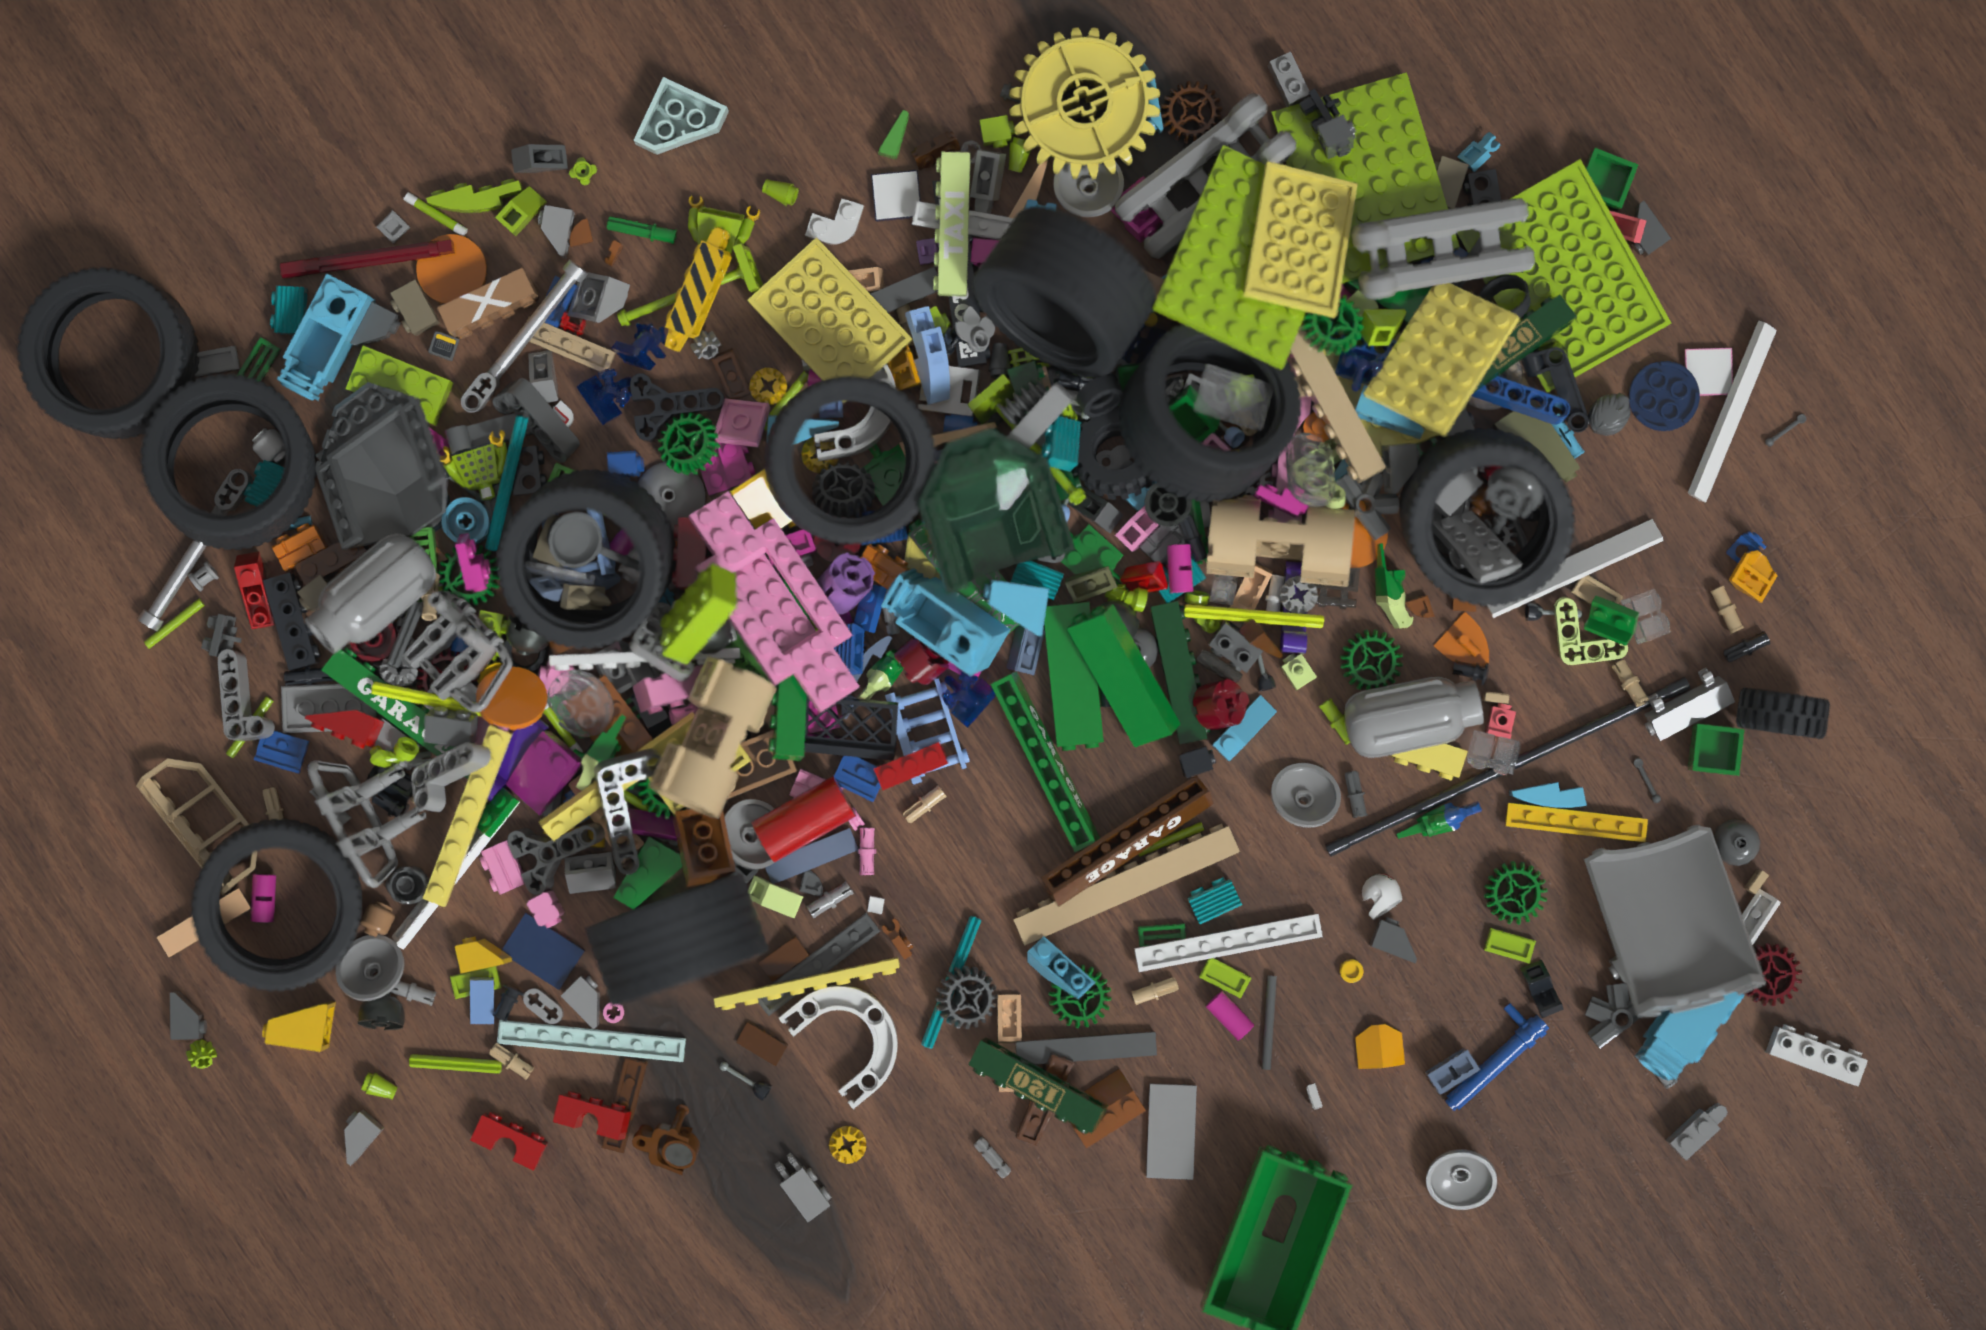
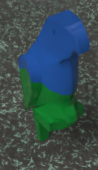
M1478 801L1461 807L1448 803L1416 819L1417 824L1396 835L1400 839L1422 833V836L1431 837L1451 832L1460 828L1461 822L1467 816L1479 813L1482 810Z

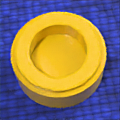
M1348 959L1341 964L1339 972L1343 980L1355 983L1362 978L1364 970L1360 962Z

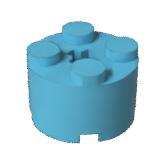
M458 498L447 506L446 512L442 515V528L452 541L457 542L459 535L469 533L470 539H474L476 544L481 543L488 537L491 515L483 503L472 498ZM466 516L472 519V523L468 525V528L462 524V521L466 520Z

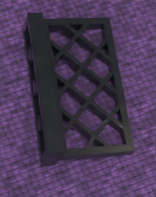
M807 696L804 752L894 761L897 753L896 739L899 703L844 697L835 703L842 704L848 710L839 717L831 709L835 704L816 715L810 709L811 700ZM859 706H865L871 712L864 719L854 711ZM882 708L893 709L892 717L887 721L877 713ZM826 711L835 719L828 727L819 719ZM850 713L859 722L851 729L842 721ZM872 716H875L882 724L875 731L865 723ZM814 721L823 729L819 734L808 733L809 725ZM838 723L846 731L841 737L835 736L830 731ZM861 725L870 734L865 739L858 738L853 733ZM886 728L891 734V741H882L876 734Z

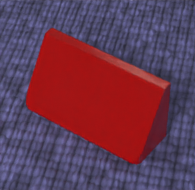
M1160 561L1127 567L1120 578L1121 582L1126 584V588L1129 591L1143 588L1147 589L1148 592L1168 588Z

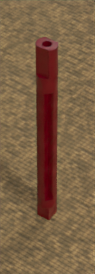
M437 240L280 263L281 276L285 279L441 257V255L455 254L454 242L452 240Z

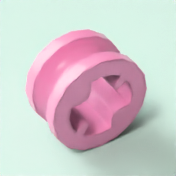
M852 807L857 816L849 820V823L856 831L859 825L863 826L865 823L856 809Z
M609 1002L604 1007L603 1016L608 1022L617 1023L624 1016V1008L621 1004L616 1005L618 1007L617 1011L620 1010V1015H616L615 1019L610 1018V1014H607V1009H612L613 1006Z

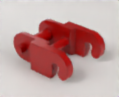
M565 311L561 318L560 327L563 328V331L568 329L576 332L577 337L583 335L586 320L583 319L580 325L570 322L568 312Z

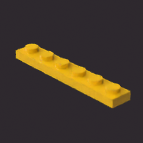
M1507 803L1505 826L1637 842H1646L1648 819L1514 803Z

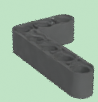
M652 748L603 760L594 768L614 861L620 872L625 875H631L638 870L639 860L621 784L654 776L662 756L657 750ZM651 758H658L655 765H647ZM628 764H635L632 771H624ZM605 770H612L609 777H601ZM610 792H617L614 799H606ZM622 814L619 821H611L614 815ZM620 836H627L624 843H616ZM625 858H632L628 865H621Z

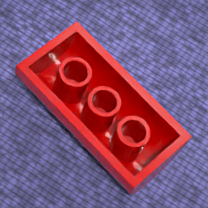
M833 775L752 821V825L767 854L775 863L855 818L857 815Z

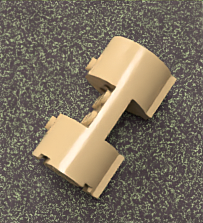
M1244 495L1242 498L1238 497L1237 499L1223 498L1220 501L1213 500L1207 574L1254 578L1257 556L1303 561L1301 583L1348 587L1355 510H1334L1327 508L1320 502H1313V504L1308 505L1306 525H1301V522L1296 520L1280 523L1277 519L1265 518L1264 521H1259L1261 499H1257L1252 495Z
M707 656L688 698L698 708L681 746L668 743L649 787L653 788L660 795L689 809L713 818H719L727 798H729L730 793L735 788V782L738 778V774L729 769L730 764L736 758V751L740 742L745 738L746 730L758 733L763 725L764 717L776 688L770 682L749 671H743L732 667V664Z

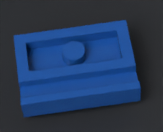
M274 730L270 737L259 740L254 760L300 774L310 741Z
M843 756L834 775L839 786L871 802H874L881 787L874 768L878 766L859 757Z

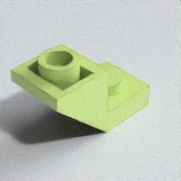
M755 875L747 891L750 893L752 901L792 918H795L803 896L788 888L774 885Z

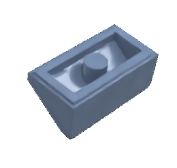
M1022 625L1016 627L1007 669L1030 675L1035 674L1045 630L1042 631V636H1039Z

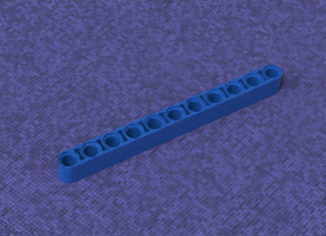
M1340 335L1341 337H1339V338H1334V337L1330 336V339H1333V340H1341V339H1344L1345 337L1342 336V335ZM1361 336L1360 340L1363 345L1350 347V350L1346 353L1382 365L1397 341L1393 340L1389 346H1381L1384 348L1385 353H1377L1374 350V346H1368ZM1499 376L1487 383L1493 385L1496 392H1489L1484 385L1471 395L1472 397L1554 425L1562 423L1570 412V406L1566 400ZM1508 392L1516 393L1518 400L1510 399ZM1530 400H1537L1540 403V407H1533L1530 404ZM1552 408H1559L1562 411V415L1554 414Z

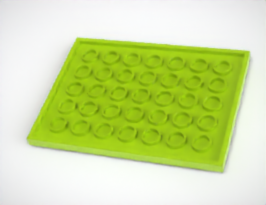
M1407 72L1329 95L1332 100L1340 99L1341 105L1337 107L1340 113L1339 116L1344 115L1346 121L1351 120L1356 131L1354 133L1356 139H1354L1353 148L1350 153L1343 157H1338L1337 155L1327 159L1319 143L1318 134H1315L1310 125L1311 121L1319 117L1316 111L1305 116L1299 104L1272 112L1277 134L1281 130L1287 131L1296 141V150L1286 161L1288 167L1358 184L1342 283L1358 279L1361 272L1372 270L1369 251L1361 252L1352 243L1351 231L1355 225L1448 209ZM1452 234L1453 251L1459 250L1460 247L1456 234ZM1426 236L1413 238L1404 243L1408 264L1435 257L1432 238H1427ZM1378 248L1377 256L1379 269L1381 270L1388 266L1386 248Z
M1223 145L1158 294L1153 310L1278 369H1282L1306 311L1243 296L1265 165Z
M1581 159L1510 198H1522L1528 205L1529 216L1523 223L1521 221L1505 223L1504 226L1498 228L1500 230L1501 248L1509 250L1529 245L1534 250L1535 264L1530 270L1483 277V280L1487 284L1492 279L1503 275H1516L1523 278L1528 285L1531 298L1528 311L1531 309L1537 311L1541 308L1540 304L1550 296L1553 299L1559 294L1563 297L1577 317L1571 325L1541 346L1552 342H1559L1564 345L1575 377L1671 324L1670 319ZM1474 229L1456 231L1469 253L1479 239L1480 232ZM1507 289L1499 292L1493 298L1499 307L1511 311L1523 301L1526 294L1519 289ZM1553 350L1549 356L1556 360L1562 356V353L1558 350ZM1550 371L1537 375L1547 393L1555 389Z

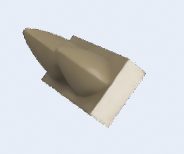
M564 583L560 607L566 609L602 610V607L609 605L611 601L605 595L606 587Z

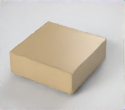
M1485 692L1483 693L1482 701L1509 704V695Z
M1756 870L1744 889L1752 894H1756L1769 875L1763 870Z

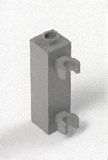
M1705 667L1698 671L1703 684L1664 704L1661 697H1658L1656 693L1649 696V702L1653 710L1644 714L1647 719L1645 723L1647 731L1651 736L1655 735L1661 741L1731 705L1735 700L1727 682L1720 676L1714 678L1711 671H1708Z

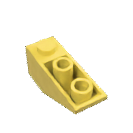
M1442 744L1390 756L1395 757L1394 762L1407 766L1408 762L1417 764V770L1430 773L1432 769L1440 772L1439 777L1452 781L1453 777H1460L1468 751L1448 744Z

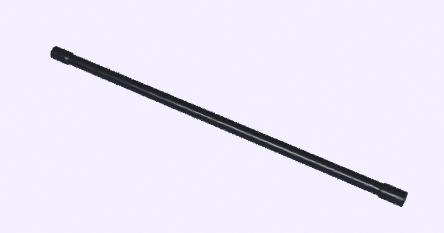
M1684 676L1646 696L1649 697L1656 693L1663 701L1691 688ZM1648 700L1645 704L1636 707L1635 703L1631 702L1349 835L1341 836L1325 844L1328 854L1332 857L1363 840L1650 707L1651 704Z

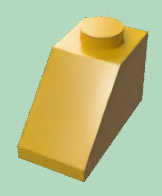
M476 936L462 939L463 944L455 946L461 973L512 962L511 956L486 939L476 940Z

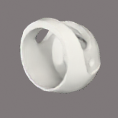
M1387 874L1373 875L1363 885V901L1370 898L1374 900V906L1369 912V916L1373 920L1382 916L1403 900L1399 884Z

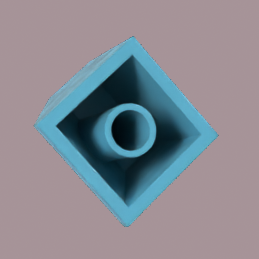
M990 579L989 584L984 586L983 598L987 599L986 603L1034 634L1042 636L1049 589Z

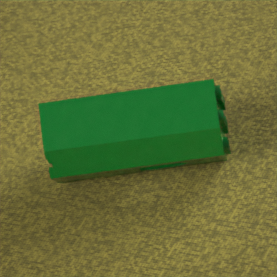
M1267 1145L1266 1148L1260 1146L1200 1302L1202 1312L1250 1330H1298L1352 1188L1348 1177L1336 1170L1332 1172L1326 1170L1322 1163L1309 1159L1306 1162L1302 1160L1299 1154L1287 1150L1285 1154L1280 1152V1149L1271 1145ZM1281 1195H1288L1295 1200L1296 1210L1282 1243L1263 1236L1262 1233L1274 1201Z

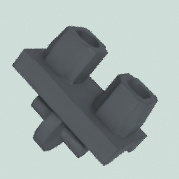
M222 614L209 616L207 626L215 630L213 638L205 637L203 639L201 648L208 651L209 655L218 657L223 650H232L234 642L241 643L242 638L235 637L237 628L234 627L236 617Z

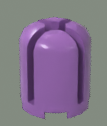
M849 553L841 554L817 580L826 596L829 595L828 600L838 614H844L852 610L872 589L875 572L871 564L864 557L859 558L855 555H848Z

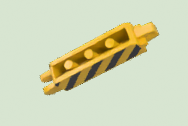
M719 227L713 229L707 242L701 241L694 250V260L685 271L683 286L678 289L675 295L676 302L674 307L666 316L667 323L665 327L669 331L665 346L669 349L680 352L688 337H698L732 259L730 252L725 250L730 237L725 229Z

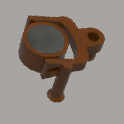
M680 1104L676 1107L677 1113L672 1125L659 1123L655 1127L654 1132L651 1126L641 1125L639 1130L635 1132L632 1144L636 1149L649 1153L651 1164L682 1175L685 1168H689L694 1164L700 1150V1142L692 1133L693 1128L681 1126L685 1115L689 1114V1108L686 1105ZM667 1134L668 1137L663 1146L661 1156L659 1153V1140L662 1135Z

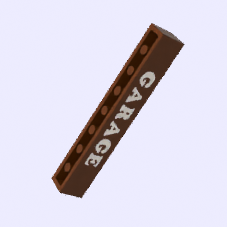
M1197 775L1041 877L1046 891L1058 907L1063 905L1212 806L1213 801L1210 791Z

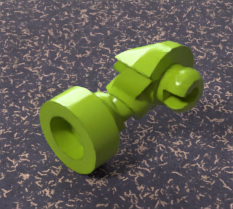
M1119 584L1117 588L1105 593L1108 601H1123L1129 604L1134 611L1138 612L1144 611L1148 596V590L1143 588H1136L1134 591L1128 592L1126 584Z
M1197 590L1186 592L1185 601L1187 604L1201 606L1208 604V593ZM1194 618V621L1208 633L1217 631L1221 625V620Z
M401 737L394 745V752L382 750V747L379 745L374 746L370 750V755L372 756L370 762L383 768L393 767L395 764H400V761L413 760L419 752V747L414 740L408 737Z

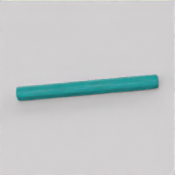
M517 415L515 418L485 545V548L490 551L498 550L528 423V418L522 415Z
M970 916L948 971L953 975L954 968L958 967L962 971L981 923V919L978 917ZM941 1002L936 1003L921 1045L926 1048H933L944 1020L940 1016L942 1011L936 1009V1006Z

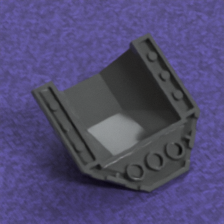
M368 382L334 407L332 416H334L331 430L327 429L322 448L325 449L321 461L316 463L315 471L343 550L375 544L392 534H402L406 537L412 536L446 512L447 477L419 398Z

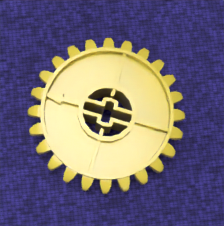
M1075 27L1072 29L1071 39L1068 40L1060 32L1054 33L1055 45L1050 47L1044 41L1037 43L1041 55L1036 57L1027 54L1024 57V62L1030 67V70H1017L1014 74L1015 79L1024 83L1023 87L1012 88L1009 93L1010 97L1021 100V104L1010 108V116L1023 117L1024 119L1015 126L1014 133L1015 135L1029 132L1030 136L1026 139L1023 149L1026 152L1039 146L1041 148L1037 156V164L1039 165L1047 161L1050 156L1055 158L1053 173L1056 175L1060 173L1065 163L1070 164L1072 179L1078 178L1082 166H1087L1092 180L1096 179L1099 164L1102 163L1107 171L1113 175L1116 171L1114 158L1119 157L1125 164H1132V156L1128 148L1132 146L1136 150L1144 152L1146 145L1139 136L1140 133L1146 135H1154L1155 127L1146 121V117L1160 116L1159 108L1148 104V100L1160 97L1158 89L1147 87L1146 85L1155 79V72L1149 70L1141 72L1140 68L1146 62V57L1141 54L1132 58L1129 55L1133 47L1130 41L1123 43L1120 47L1115 45L1116 33L1110 32L1105 40L1099 39V31L1095 27L1091 28L1088 37H1082L1080 29ZM1082 85L1092 86V87H1094V89L1089 90L1088 87H1086V86H1084V87H1080V86H1082ZM1075 88L1073 97L1063 101L1068 91ZM1081 98H1085L1086 103L1090 102V110L1085 111L1083 106L1078 107ZM1107 107L1103 116L1095 121L1096 111ZM1080 118L1082 122H1088V121H1089V123L1083 124V123L1075 122L1074 120H1077V119Z

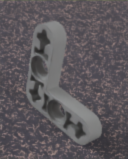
M660 602L633 636L630 648L636 655L674 679L686 681L694 670L691 661L686 665L667 657V660H662L656 654L662 653V644L658 640L662 634V627H660L661 620L657 619V616L660 612L664 615L668 614L672 609L668 604ZM651 625L655 627L657 632H650L646 626ZM644 637L645 639H647V641L642 646L639 643Z

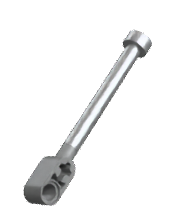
M568 260L562 268L565 273L488 372L480 374L461 398V406L465 411L478 412L484 408L498 390L500 385L499 379L575 282L581 283L588 275L584 269L572 260ZM483 379H491L490 384L492 387L485 388L482 393L475 390H481L484 387L485 382ZM471 395H475L478 398L479 403L476 408H471L468 405V398Z
M234 469L228 474L215 495L216 505L210 514L227 515L228 511L238 508L245 497L246 487L249 483H253V478L249 472ZM243 474L245 482L242 486L238 487L235 484V478L237 475ZM229 487L238 490L239 492L234 493L232 490H229ZM224 496H230L229 499L232 502L230 504H225L226 501L223 499ZM192 541L150 609H143L139 615L138 620L155 631L159 630L164 622L161 616L204 551L206 545H203L202 542Z

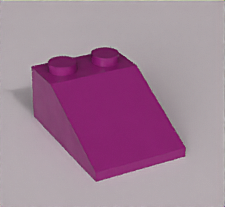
M542 731L527 749L506 785L538 815H541L583 766L581 764L582 759L552 731Z

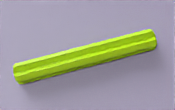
M412 1054L409 1057V1066L415 1068L498 1074L502 1071V1063L498 1060Z

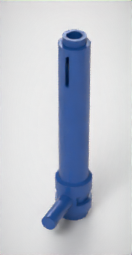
M1511 1003L1504 1008L1507 1014L1518 1024L1519 1028L1515 1031L1514 1036L1479 1066L1480 1070L1466 1078L1447 1095L1448 1098L1445 1102L1453 1111L1457 1108L1460 1110L1527 1048L1531 1049L1539 1037L1542 1039L1547 1034L1546 1031L1549 1027L1538 1015L1526 1020Z

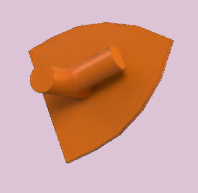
M1466 612L1434 644V647L1451 661L1455 662V660L1475 665L1480 663V666H1485L1486 662L1489 663L1487 639L1480 626Z

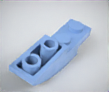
M929 306L908 311L905 315L919 357L914 361L927 403L930 405L950 399L949 364L941 327L935 328Z

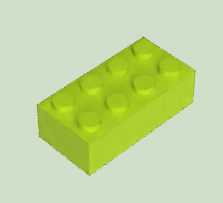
M363 346L345 389L354 393L369 382L417 397L420 400L427 422L437 426L454 383Z
M713 563L706 570L701 571L695 583L687 588L683 597L680 600L678 599L671 611L661 619L662 655L686 665L737 608L736 573Z

